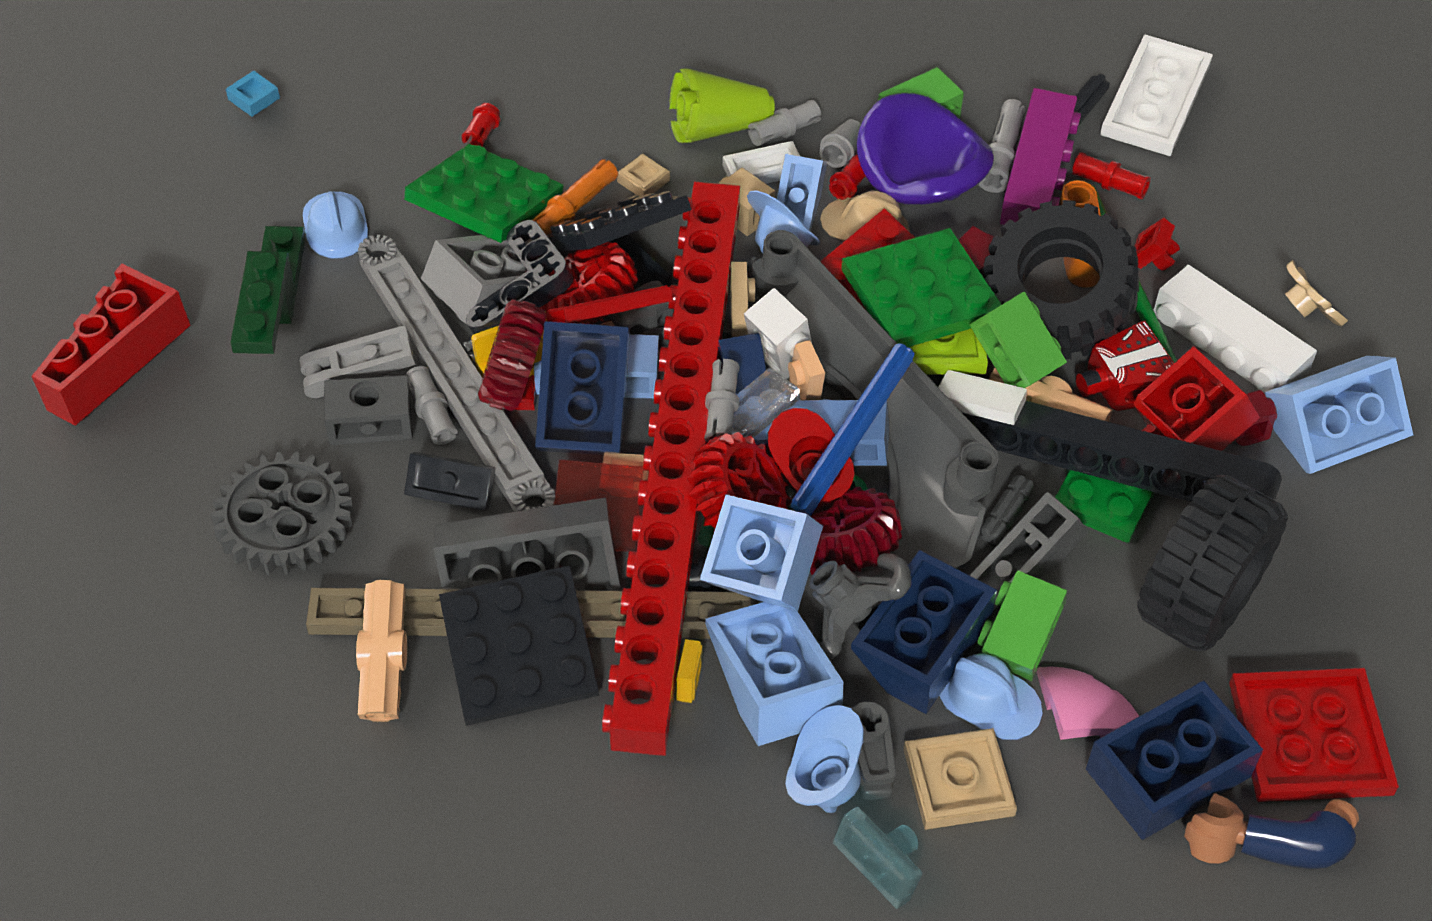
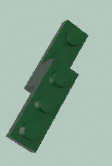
M265 226L261 251H247L230 341L233 353L274 354L279 324L292 323L306 239L304 227Z

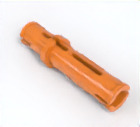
M605 159L600 160L563 194L553 196L548 201L547 207L531 220L537 222L546 235L551 234V226L567 220H574L575 213L580 208L585 206L602 189L617 179V168L609 160L607 162Z

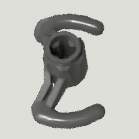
M883 553L877 559V564L881 569L890 570L894 573L892 578L856 576L845 564L839 565L835 561L826 562L813 574L810 580V587L814 590L812 595L824 606L822 641L821 621L817 618H811L807 621L806 625L830 661L840 654L845 632L853 622L857 623L865 619L875 603L891 599L898 600L910 589L911 571L907 562L898 555Z

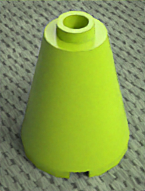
M689 68L680 69L682 73L674 75L670 92V109H676L677 121H671V128L675 139L679 143H691L749 129L750 123L761 121L774 114V98L769 96L766 88Z

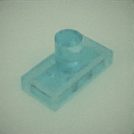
M858 806L844 814L833 844L896 909L900 908L910 901L923 874L907 857L908 854L918 848L916 834L906 825H900L888 834H885Z

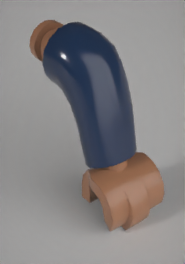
M1214 793L1210 799L1208 812L1193 816L1192 821L1186 825L1184 837L1190 843L1191 855L1207 863L1220 864L1229 861L1235 854L1237 844H1241V853L1292 867L1322 869L1345 859L1356 844L1354 828L1359 821V815L1351 804L1338 799L1328 802L1324 811H1316L1310 814L1307 819L1301 821L1279 820L1249 814L1248 821L1246 822L1243 821V812L1235 803Z

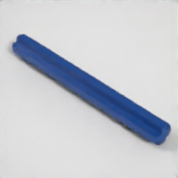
M902 343L894 345L792 499L791 507L794 511L809 516L812 515L912 363L915 353L911 348L906 347Z

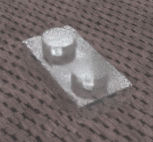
M767 369L737 394L739 397V408L734 412L732 434L739 432L743 437L750 435L753 438L756 437L780 413L787 411L801 399L799 388L773 369Z

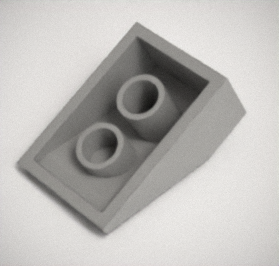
M484 235L435 240L421 280L433 290L435 296L443 300L457 314L461 321L466 323V316L475 305L527 272V270L509 246L507 239L499 243ZM531 239L526 241L525 244L527 245L531 242ZM525 295L519 297L517 301L522 299Z

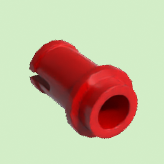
M482 103L474 108L472 113L473 119L461 136L463 143H466L470 136H472L468 144L483 147L492 129H496L501 121L500 111L490 103Z
M854 155L840 172H835L830 178L829 190L837 199L845 200L848 197L852 198L857 192V186L866 177L861 168L858 155Z

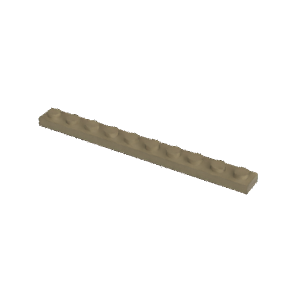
M311 588L306 622L308 635H358L359 630H363L365 588ZM406 589L404 630L407 636H447L439 594L461 589ZM576 591L586 637L615 638L617 626H625L627 615H621L622 591ZM688 592L682 638L711 639L706 628L705 619L751 606V598L735 592ZM647 621L643 624L654 625L657 624V622Z

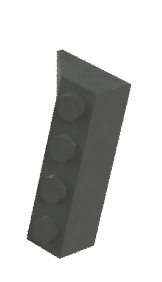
M607 498L435 525L433 550L442 587L470 588L570 565L576 591H621Z

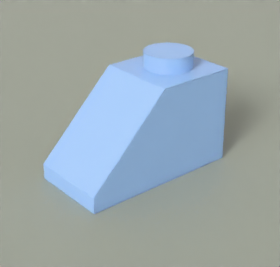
M785 154L777 200L784 204L806 229L811 232L821 198L827 162Z

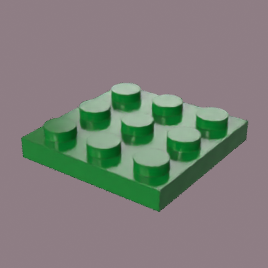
M468 144L405 186L404 200L502 243L506 240L511 228L522 221L533 219L547 207L548 201L553 196L563 194L564 184L550 179L546 174L522 167L514 160L504 159L492 154L481 146Z
M951 228L842 258L841 270L867 312L896 343H902L906 347L971 329L969 324L1002 305Z

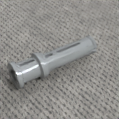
M1009 99L1003 103L993 142L989 145L993 151L994 162L990 172L979 183V186L991 193H999L1007 189L1010 178L1009 170L1012 169L1016 156L1014 145L1019 133L1021 120L1025 113V106L1020 107L1022 102L1016 99Z

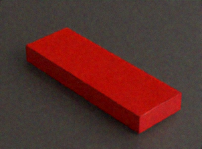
M667 285L550 309L546 312L547 322L572 323L673 301L671 287Z

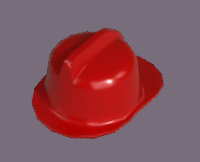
M792 408L780 413L772 421L768 432V448L771 455L784 474L789 486L796 493L835 436L830 426L819 414L804 408ZM850 457L820 502H830L840 498L850 489L854 478V464Z

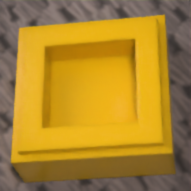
M685 639L677 674V701L692 703L695 700L702 668V645L700 641Z

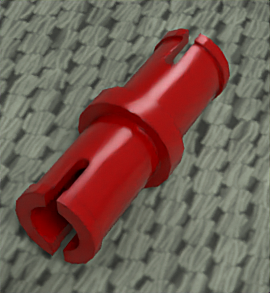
M1082 152L1076 157L1072 168L1073 175L1100 183L1101 187L1105 190L1111 191L1116 189L1141 200L1145 197L1151 182V177L1121 168V163L1113 160L1107 163Z

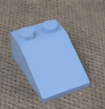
M762 602L705 619L706 628L739 714L758 746L800 734L804 724L813 714L825 707L842 706L844 682L798 611Z

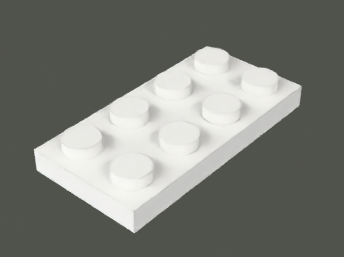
M1144 34L1102 124L1100 135L1171 157L1210 67L1213 54Z

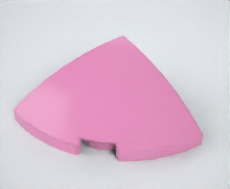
M1062 667L1037 668V675L1046 708L1053 711L1060 740L1097 735L1102 738L1139 717L1136 710L1123 695L1094 679L1092 675Z

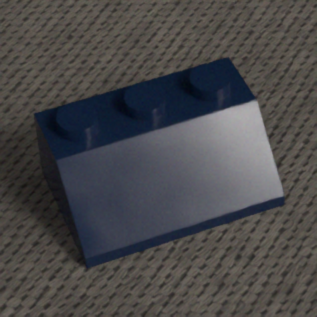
M919 550L908 565L911 571L910 589L898 600L891 599L880 603L851 643V649L889 695L927 714L952 678L959 659L966 658L979 639L986 621L992 620L997 589Z

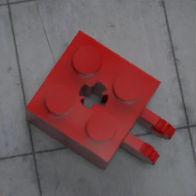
M1194 346L1138 394L1134 402L1135 408L1147 424L1142 431L1223 451L1260 418L1247 394Z

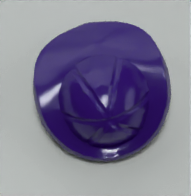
M901 93L880 99L864 117L857 136L858 158L866 178L878 191L887 193L896 202L902 204L921 205L954 200L962 193L979 184L988 175L994 162L992 148L973 129L941 104L920 94Z

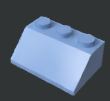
M1364 356L1265 392L1266 398H1271L1277 409V419L1273 426L1275 433L1304 471L1309 474L1413 436L1395 357Z

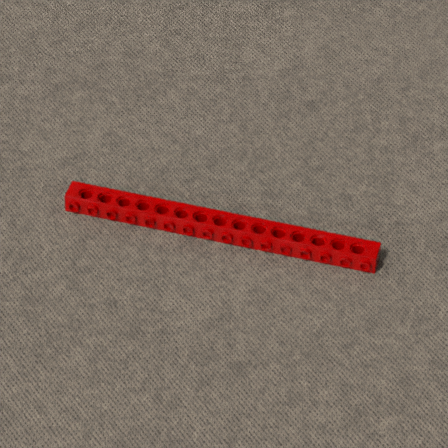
M694 182L692 197H688L692 210L683 213L682 216L683 220L688 221L687 226H680L678 249L683 250V255H675L673 279H679L678 286H670L673 301H669V309H674L673 316H666L664 324V340H669L668 347H661L659 356V372H664L663 380L656 379L654 388V404H659L658 412H651L649 419L648 436L654 437L653 446H645L643 471H649L648 480H640L638 490V505L644 506L642 516L635 515L633 521L632 541H638L637 552L629 551L626 576L632 578L631 588H623L621 598V615H627L625 626H617L615 636V653H621L619 665L611 664L608 691L615 692L613 705L605 704L603 712L602 732L610 733L611 751L666 756L699 511H695L698 506L697 501L689 495L694 487L688 482L687 477L692 473L689 463L694 460L695 452L702 445L708 443L704 438L708 419L705 399L707 393L711 392L712 364L718 360V340L723 338L730 286L731 262H733L740 212V186ZM656 548H667V549H665V550H657ZM652 584H661V585H663V586H660V587H652V586H650V585H652ZM647 621L657 622V624L654 625H646L643 623ZM642 659H648L653 662L649 664H640L637 661ZM637 698L647 700L643 704H634L630 701Z

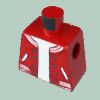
M1142 321L1097 343L1092 348L1088 371L1077 374L1076 384L1083 397L1101 392L1111 409L1116 411L1135 408L1134 402L1137 395L1172 366L1174 362L1146 321Z

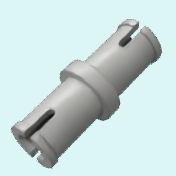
M809 100L791 109H778L774 112L773 116L750 123L748 126L750 129L748 130L749 137L756 146H761L763 143L781 136L788 138L793 136L796 130L820 122L821 110L814 100Z
M720 359L712 364L711 392L707 393L705 399V406L708 409L707 428L704 437L706 442H709V440L718 435L732 434L734 412L739 408V397L736 395L740 366L731 359H723V369H721Z
M417 366L410 369L405 375H408L409 388L415 399L414 409L418 417L424 419L433 443L444 445L453 441L458 431L446 410L448 402L443 393L437 391L429 369L425 366Z

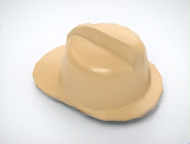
M868 191L856 197L833 201L824 208L820 218L822 228L830 236L845 241L885 208L910 232L908 222L902 216L899 204L893 197L880 191Z

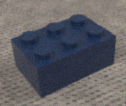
M544 321L535 447L539 451L592 455L622 453L630 347L629 327Z
M1202 681L1096 740L1093 744L1086 770L1143 841L1208 803L1214 793L1221 795L1249 779L1255 770L1263 748L1208 684Z

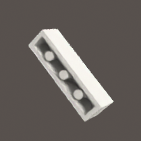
M1189 264L1159 289L1154 307L1157 318L1163 324L1190 340L1195 346L1222 362L1227 368L1254 384L1259 390L1267 392L1308 377L1317 353L1316 349Z

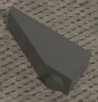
M1047 491L969 576L997 589V598L1003 582L1006 580L1012 583L1017 570L1038 579L1042 578L1072 551L1085 537L1088 530L1077 516ZM994 604L993 615L997 613L1001 607Z

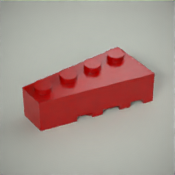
M121 263L114 272L116 279L110 287L103 286L95 296L97 303L88 315L81 313L73 323L75 328L73 334L69 339H61L31 376L46 410L76 426L191 325L178 290Z

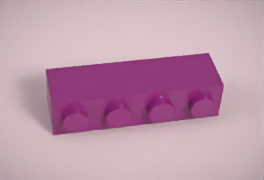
M1033 88L1003 201L1000 224L1004 225L1008 220L1017 222L1019 220V212L1030 208L1032 212L1039 210L1040 203L1052 201V206H1059L1060 197H1055L1054 192L1055 190H1063L1067 169L1061 168L1062 161L1070 162L1074 141L1068 140L1069 134H1077L1081 113L1074 112L1077 96Z

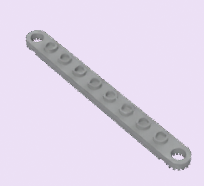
M377 235L375 238L369 236L370 239H363V243L361 242L358 247L359 263L397 325H406L410 334L413 351L422 365L429 369L435 386L445 396L448 407L483 463L496 467L494 480L513 511L530 510V506L526 507L524 501L534 496L545 500V504L543 503L542 507L537 506L538 508L555 506L556 496L554 489L551 488L545 479L544 473L503 409L499 410L490 407L489 404L480 401L478 392L482 381L481 375L408 261L400 253L395 242L391 238L388 239L385 235L383 237ZM375 251L387 253V255H384V258L381 256L380 260L377 257L373 260L372 256L369 258V255Z

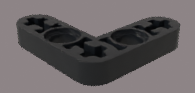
M526 220L516 224L511 228L506 237L509 246L527 272L475 305L468 312L466 324L473 334L499 326L506 304L512 299L517 300L525 295L518 301L522 302L524 300L540 308L565 292L573 283L574 275L565 259L534 220ZM531 239V242L526 245L525 242ZM554 270V272H555L554 275H552V276L547 275V274L551 273V272Z

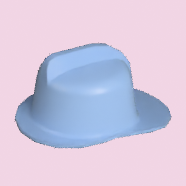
M757 190L748 193V202L760 216L755 234V242L760 247L762 253L765 237L777 230L793 233L806 247L809 245L818 246L820 244L819 238L807 230L800 220L776 198Z
M329 191L315 196L303 208V221L307 241L310 247L321 256L330 259H342L352 256L358 252L359 244L363 243V239L368 236L363 205L352 194Z
M985 653L960 658L952 678L939 695L946 709L981 730L993 728L996 737L1003 740H1018L1030 735L1039 726L1043 714L1041 700L1035 690L1024 680L1012 674L1007 665L999 658Z
M841 705L825 707L813 714L804 724L797 740L785 782L788 795L796 803L806 806L817 805L825 812L834 813L838 806L849 801L859 789L861 771L858 759L863 744L864 728L860 717L851 708Z

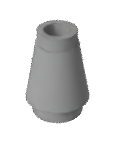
M849 119L823 137L820 142V156L823 161L827 162V165L834 168L846 166L855 155L857 136L861 126L858 121Z

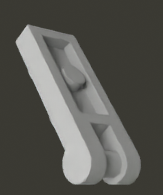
M406 325L308 352L302 355L299 360L301 373L306 376L303 380L304 392L310 398H321L324 396V381L341 380L344 378H371L416 365L410 334Z

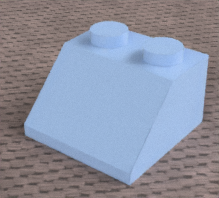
M725 495L700 580L758 601L798 611L823 526L804 513Z

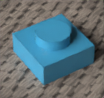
M254 70L226 88L228 100L251 117L280 99L278 87Z

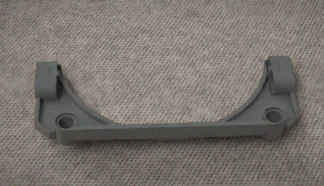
M785 230L769 233L764 239L763 258L758 260L754 256L739 261L747 262V278H755V302H748V309L775 288L807 318L812 345L825 371L824 382L836 390L845 400H859L897 343L797 236ZM651 281L634 289V292L664 285L660 281ZM730 286L722 339L731 338ZM669 302L609 314L602 323L612 321L615 326L629 327L630 335H659V346L668 345L669 340H664V324L666 316H673L674 309H669ZM912 361L887 399L889 441L887 466H885L888 478L889 499L894 500L902 523V539L899 540V548L890 552V554L898 555L909 565L918 551L921 550L959 571L965 572L970 567L986 508L977 500L992 491L999 455L990 442ZM877 564L876 567L867 566L862 568L861 573L857 571L855 575L861 577L892 578L894 573L890 570L881 569ZM882 601L872 605V610L865 619L857 623L853 622L860 631Z

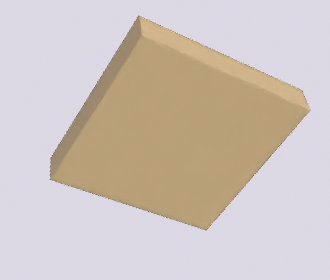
M993 728L905 741L903 750L925 830L1015 816L1017 807Z

